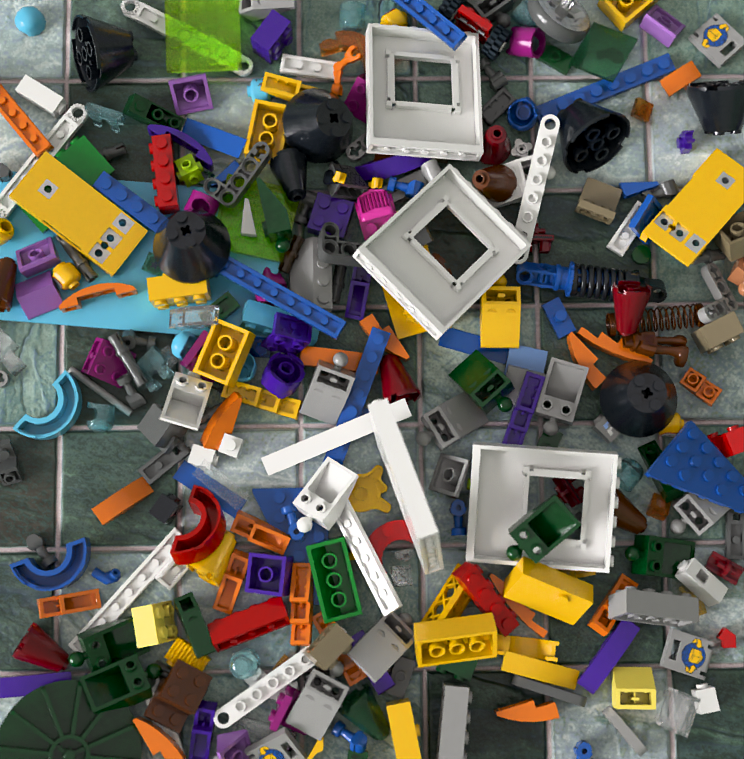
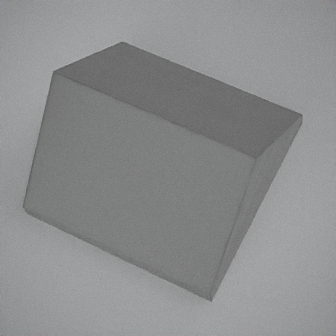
M441 453L428 489L457 499L471 461Z

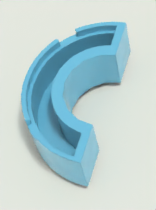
M65 370L52 384L58 395V403L55 410L43 418H33L25 414L12 429L24 436L37 440L57 438L69 431L78 420L82 409V393L76 379Z

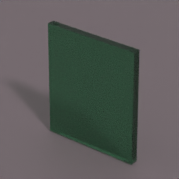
M594 22L589 33L583 39L569 62V65L613 83L638 39Z

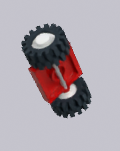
M443 0L437 11L452 23L456 19L455 26L462 31L479 33V42L483 44L481 53L494 61L508 43L512 32L499 24L491 33L493 24H491L490 20L476 14L475 10L471 7L464 6L465 0Z

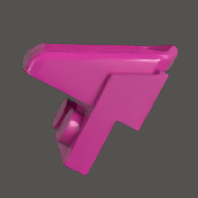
M369 189L357 198V203H354L364 240H368L397 213L391 193L388 194L384 189Z

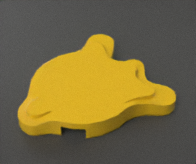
M376 465L368 473L357 474L359 477L348 498L355 512H367L372 509H377L384 513L390 512L391 504L381 497V494L388 490L387 485L381 480L383 474L382 466Z

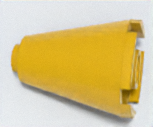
M226 530L221 544L211 555L196 563L187 564V568L192 572L196 570V573L199 574L198 577L213 586L217 585L219 587L231 554L236 546V536Z

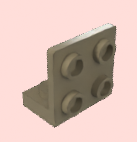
M588 177L574 212L610 225L616 215L615 210L622 190Z

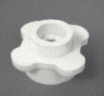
M516 139L514 142L515 146L511 149V154L517 158L527 157L529 150L532 149V144Z

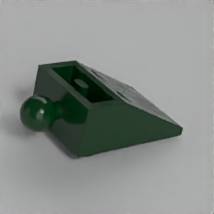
M258 177L256 181L265 221L262 222L265 238L269 237L270 243L275 242V248L278 252L285 253L290 249V241L288 239L293 238L287 210L262 179Z
M477 349L449 374V377L486 415L495 406H498L501 412H509L513 408L512 400L506 397L515 389L512 382Z
M554 494L508 529L510 536L518 545L509 546L506 555L510 560L517 561L522 557V551L524 550L536 564L582 524ZM521 532L527 533L525 538L519 536ZM539 547L540 549L534 553L533 549Z
M635 535L634 546H628L625 549V557L632 561V574L677 579L675 577L678 571L677 566L683 560L687 561L694 558L696 542L651 535Z
M130 616L77 634L83 652H72L69 656V663L73 667H80L86 660L89 670L94 672L134 654L141 656L149 652L150 648L149 646L137 647L133 618ZM97 641V647L92 645L93 642Z
M134 654L84 675L79 679L93 713L97 714L133 706L152 698V689L147 678H159L162 674V668L159 664L152 663L144 671L137 654Z

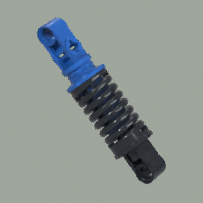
M527 261L518 264L516 267V279L519 284L552 288L554 291L558 289L564 290L566 297L584 298L586 295L587 299H591L593 296L595 300H598L601 295L602 301H606L608 296V301L613 302V283L615 282L618 285V282L621 280L641 282L640 286L646 287V284L650 285L652 293L649 302L661 303L667 297L665 284L662 280L640 277L639 270L628 271L625 269L622 271L619 268L615 270L611 267L608 269L607 267L600 266L593 267V265L585 266V264L579 265L573 261H570L568 267H562L561 264L554 266ZM524 271L529 272L527 275L521 274Z

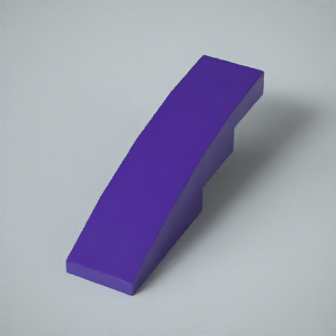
M526 371L502 444H523L545 380L544 376Z
M620 620L602 643L599 651L589 662V666L579 677L577 683L591 694H594L631 644L640 627L634 622Z
M71 671L0 677V698L25 696L48 683L71 680Z

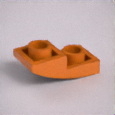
M691 60L659 82L668 96L671 97L684 88V85L688 86L702 75Z
M690 367L679 383L697 398L712 407L722 393V389L706 380L707 377Z

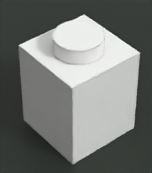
M224 433L218 452L239 459L245 441Z
M193 444L187 462L212 470V467L217 466L219 456H217V451Z
M708 683L696 684V688L691 689L696 713L702 715L720 711L714 686L708 685Z

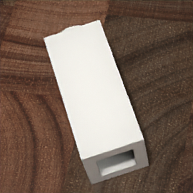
M26 74L15 89L19 96L55 118H58L66 110L67 102L62 96Z
M695 558L680 562L677 566L678 571L675 577L708 607L719 604L728 588Z

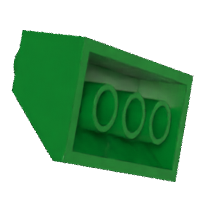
M341 535L307 545L306 550L324 624L363 614L344 536Z

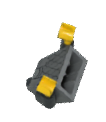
M337 160L329 163V169L324 173L323 183L327 185L331 197L357 201V198L365 193L367 189H381L383 178L372 177V180H363L354 167L341 165Z

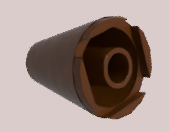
M498 164L476 171L473 174L472 183L488 200L498 203L505 202L512 197V193L517 187V178L514 171L509 167Z
M9 257L0 258V312H4L5 309H7V312H10L13 302L17 264Z
M616 489L615 497H618V509L614 508V516H617L616 527L633 534L643 533L648 525L646 523L647 518L620 489Z

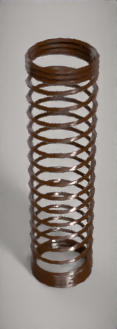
M702 303L691 304V306L686 304L685 307L680 305L679 307L673 306V308L668 306L666 309L664 307L661 309L655 308V310L650 308L648 311L645 309L648 331H652L650 310L653 312L654 331H658L656 310L659 311L660 330H664L662 309L665 310L666 329L670 330L668 308L671 309L672 329L675 330L676 319L673 311L675 307L677 309L678 328H682V317L679 311L680 307H682L683 323L687 329L688 316L685 310L686 306L689 307V323L691 328L694 327V320L698 328L703 327L705 324L699 320L698 310L704 306ZM615 312L606 314V329L609 337L616 336ZM644 316L641 318L642 332L646 331Z

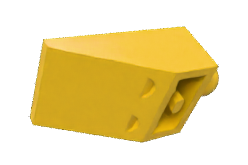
M504 275L479 298L481 348L519 349L520 287L506 286L507 279Z

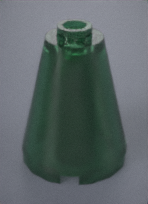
M368 684L361 685L363 689L359 691L356 688L344 698L341 704L342 708H339L338 712L374 740L380 739L382 741L389 735L390 726L371 687Z

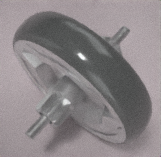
M528 0V12L536 25L545 32V35H549L563 43L575 44L582 41L589 33V16L577 0Z

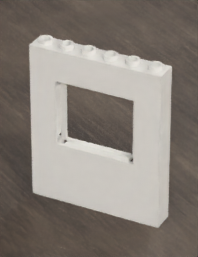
M368 23L365 33L367 153L479 162L484 153L479 33L464 32L467 38L454 51L427 28ZM394 59L451 64L452 105L395 101Z
M449 164L366 240L352 257L437 341L532 245L525 236L515 229L512 223L508 222L501 215L498 209L494 208L487 201L485 196L481 195L474 188L471 182L467 181L460 174L458 169ZM445 207L488 248L457 280L414 238Z
M376 399L368 405L378 450L425 575L444 569L439 532L388 399Z
M474 442L465 562L516 566L521 558L517 561H512L506 555L509 546L518 545L510 536L508 529L527 514L530 476L584 480L580 540H563L543 557L539 563L554 569L609 573L610 567H613L614 555H611V548H615V536H612V530L617 526V516H614V508L618 509V497H615V491L620 486V477H617V469H621V457H618V453L614 451ZM521 532L519 536L525 538L526 532ZM535 547L533 552L536 553L540 548ZM523 550L522 557L525 556L527 558H530Z

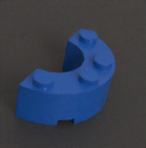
M84 537L66 544L67 553L65 560L54 570L41 568L37 565L34 558H26L10 564V568L20 582L35 590L53 591L66 588L74 584L88 567L91 558L90 539Z

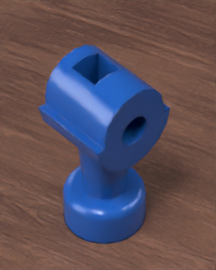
M390 176L387 191L394 192L397 189L405 192V196L412 199L423 189L424 183L417 180H412L409 183L398 182L397 177Z
M460 499L454 500L449 508L455 528H451V536L467 535V529L463 527V514H465L467 507H465V503Z
M294 504L280 508L282 515H287L290 526L288 528V535H291L294 540H301L304 537V533L297 528L298 520L294 513L297 508Z
M339 720L333 727L331 734L337 738L342 736L350 742L349 747L352 752L363 753L367 747V736L363 731L353 733L345 729L346 724Z
M584 740L578 741L576 746L573 747L576 759H589L593 754L591 745Z

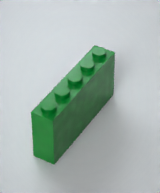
M84 135L82 137H75L70 142L71 146L67 150L63 148L55 155L59 162L91 187H93L92 185L103 171L109 175L115 172V169ZM46 186L44 188V191L50 193L52 191V188L50 186ZM17 204L43 234L49 230L48 227Z

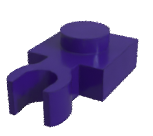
M694 130L682 131L677 137L676 143L677 148L680 149V154H688L691 151L692 143L695 142V139H693Z

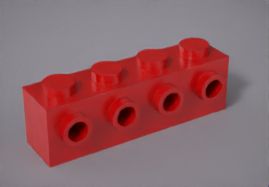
M170 134L151 136L152 143H149L150 155L153 154L154 158L151 161V170L155 172L156 177L152 178L154 190H157V196H154L155 207H159L163 215L174 214L180 211L173 141Z
M464 562L452 575L482 614L493 613L497 633L504 637L508 636L520 625L516 620V613L511 608L508 609L506 607V600L499 593L496 594L493 590L495 588L494 584L488 578L485 579L482 574L484 572L479 565Z
M278 596L271 597L260 604H253L245 610L235 611L227 617L215 619L207 624L213 646L217 652H221L288 626L291 623L286 605L282 597Z

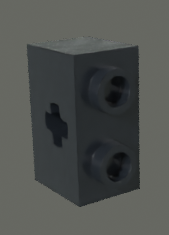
M162 493L148 513L163 524L170 525L183 506L180 504L181 500L175 495Z

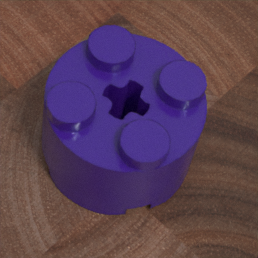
M275 353L269 359L262 373L261 384L280 399L291 396L297 391L305 376L304 364L292 353Z

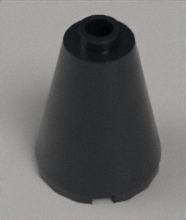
M286 148L278 151L277 156L270 159V169L288 200L300 202L306 197L307 157L303 151L302 153L298 152L296 148Z

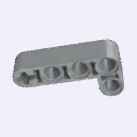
M434 158L422 164L420 170L397 181L409 183L412 180L423 182L425 187L442 170ZM388 185L382 187L381 189H384V190L387 191V186H388ZM397 189L394 192L387 191L388 194L391 193L395 206L411 199L406 197L403 191Z

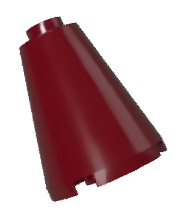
M494 125L483 131L484 153L480 159L483 164H502L511 153L510 139L506 130L500 125Z
M621 280L618 282V285L615 282L613 283L612 291L616 328L621 335L631 336L633 333H636L652 293L650 285L646 284V287L640 286L641 282Z
M393 354L384 355L380 362L383 399L387 398L389 404L405 398L407 405H409L408 401L412 399L414 402L421 397V392L398 356Z
M33 622L16 647L12 657L52 671L59 672L61 669L64 671L69 664V654L38 624Z

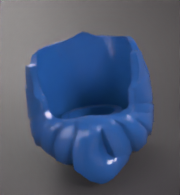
M529 97L515 100L507 111L508 124L518 131L530 130L537 122L538 108Z

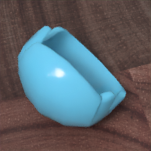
M32 6L22 7L15 17L16 27L30 37L39 35L46 25L44 15Z
M189 331L177 334L172 341V354L182 360L197 340V337Z
M250 353L238 377V382L250 381L257 372L256 360Z

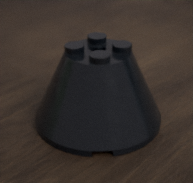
M83 14L74 17L72 30H75V39H71L75 66L81 82H85L88 86L86 90L95 92L131 68L134 61L138 60L137 51L133 47V33L131 30L127 31L126 29Z
M729 80L690 83L689 86L684 85L686 94L700 121L704 134L725 135V132H730V134L742 133L744 126V80L733 82V84L729 83Z
M320 88L303 90L293 96L284 109L282 116L284 139L289 148H296L301 153L303 151L307 157V162L314 164L332 162L342 156L351 143L353 114L338 96L328 90Z
M582 98L576 99L566 109L560 110L557 117L560 121L559 136L565 167L570 172L578 174V171H585L587 173L605 165L623 148L621 144L625 137H629L631 129L629 120L621 113L584 101Z
M198 209L178 211L168 217L159 226L153 241L154 258L162 272L169 278L186 284H196L215 277L225 267L231 252L229 232L223 222L215 215Z
M630 361L617 366L607 375L601 386L599 401L601 411L612 428L629 437L644 438L659 433L671 422L677 409V392L669 375L660 367L645 361Z

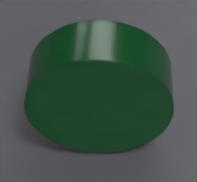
M639 245L632 251L631 258L634 263L644 265L650 260L651 251L647 246Z

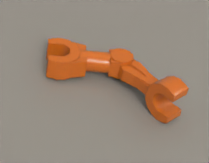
M354 45L348 48L342 60L333 65L334 83L332 84L331 92L335 95H343V86L341 84L342 70L349 63L352 64L363 57L360 53L353 56V52L357 49Z

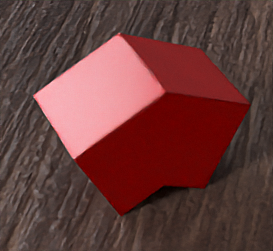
M723 627L716 636L721 641V647L736 648V635Z

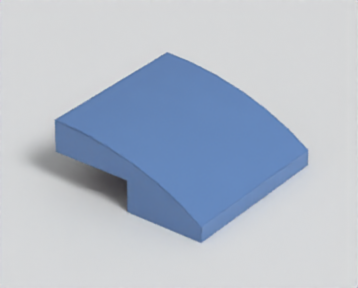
M519 345V349L509 348L503 374L506 376L509 364L544 373L548 351Z

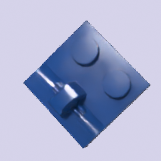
M647 194L644 202L629 224L630 229L639 239L642 231L663 209L658 200L650 194ZM649 238L647 239L646 243L643 240H641V242L646 245H649L652 241Z

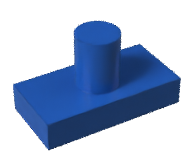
M559 297L541 306L558 340L576 331Z

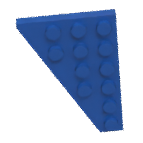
M692 420L688 421L646 471L645 476L648 478L652 477L663 484H670L676 489L698 495L699 498L708 499L714 504L722 507L726 506L737 513L744 514V477Z
M303 488L252 489V493L268 524L288 535V528L290 526L287 515H282L280 508L293 504V501ZM298 509L294 512L297 520L301 517H306ZM312 521V529L304 533V537L301 540H294L291 537L284 555L294 556L293 563H309L306 546L329 539V531ZM313 579V605H320Z

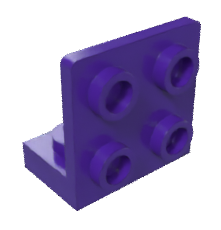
M276 312L274 314L272 333L261 342V347L267 348L269 351L297 355L311 343L312 326L295 316Z

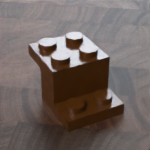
M176 659L168 677L160 680L143 716L179 734L188 715L196 713L213 677L180 659Z

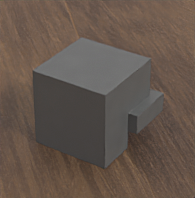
M153 403L137 426V429L154 446L159 447L164 454H170L180 440L178 437L183 438L189 428L160 420L164 405Z

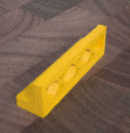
M458 563V564L456 565V567L454 568V570L452 571V573H453L457 568H459V567L461 566V564ZM452 573L421 622L460 617L471 599ZM454 588L453 595L447 598L448 590ZM443 604V611L437 614L436 609L439 605Z

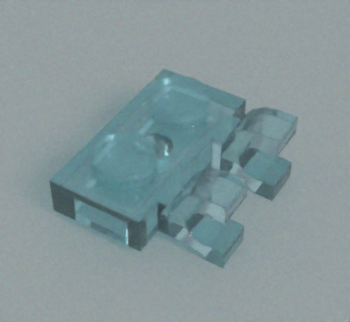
M90 102L86 103L85 110L89 117L93 119L94 126L101 128L103 119L111 124V131L120 132L119 126H124L126 117L122 112Z
M152 346L137 362L144 376L149 381L145 385L151 393L154 391L158 392L163 387L156 379L152 378L157 371L164 380L166 378L170 379L175 374L171 368L165 365L168 359L156 346Z

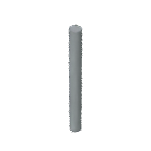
M70 367L68 372L127 416L130 417L134 410L75 367Z

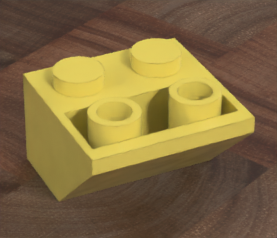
M171 601L131 608L138 648L177 639L178 628L175 625L174 607Z
M614 666L612 669V707L615 709L656 710V687L652 668Z

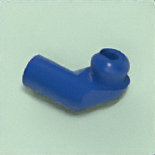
M96 567L91 576L108 585L117 582L121 577V573L115 568L111 571L103 572Z

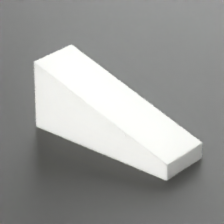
M245 198L241 235L257 237L249 199Z

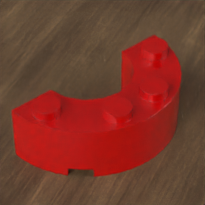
M737 424L727 428L728 432L719 435L718 432L707 435V438L727 458L744 452V426L739 428Z
M193 485L188 503L193 513L200 515L201 519L198 526L190 533L175 536L170 554L176 565L192 564L205 559L218 548L225 535L226 519L218 500L212 492L198 485Z
M405 520L387 522L379 526L369 536V540L382 566V555L387 545L397 540H404L413 544Z

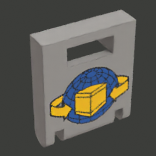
M717 13L694 32V35L691 34L688 38L719 69L744 48V38ZM732 42L731 47L734 49L724 56L721 51Z
M670 628L659 666L705 681V676L700 675V672L707 673L713 650L708 649V645L715 646V642ZM674 640H677L680 643L675 660L669 658Z
M286 727L249 745L244 750L249 759H307L306 752ZM288 742L292 747L291 756L283 747V743Z

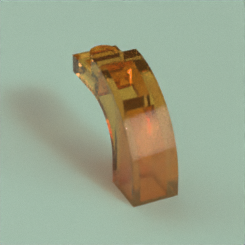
M336 31L334 40L326 39L319 43L321 57L339 52H347L350 46H356L357 49L353 54L355 56L358 53L363 55L360 61L366 74L364 35L354 31Z

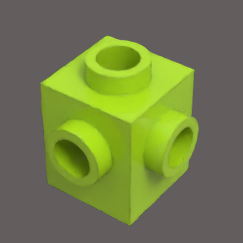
M191 153L174 161L179 170L176 172L180 182L184 181L188 188L205 180L201 173L204 169L200 161L196 162Z

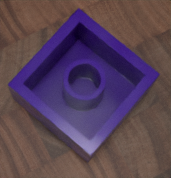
M272 9L250 38L253 52L269 64H272L274 60L277 61L282 54V49L285 46H289L293 40L291 21Z
M318 192L307 225L308 233L318 236L326 222H334L339 227V240L344 241L354 211V202L333 198L328 194Z
M249 552L245 592L279 597L289 596L294 556Z

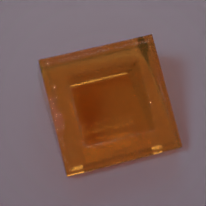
M654 492L646 515L664 521L669 515L672 501L666 503L660 494Z

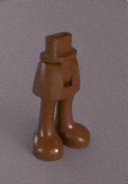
M653 331L637 332L631 336L622 335L623 347L629 348L631 352L635 351L638 354L651 357L654 354L670 355L674 357V365L683 368L687 362L689 348L686 346L687 338L684 335L660 337L656 336Z

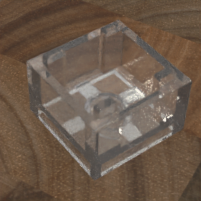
M669 687L668 690H664L663 697L665 699L660 713H656V724L666 730L688 737L701 699Z

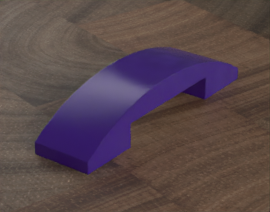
M155 124L148 125L147 129L150 136L170 134L172 141L196 154V162L200 161L202 167L213 172L214 165L211 157L195 139L175 128Z
M392 155L374 162L370 161L355 166V169L363 180H372V177L387 179L390 176H396L421 167L422 164L431 160V158Z

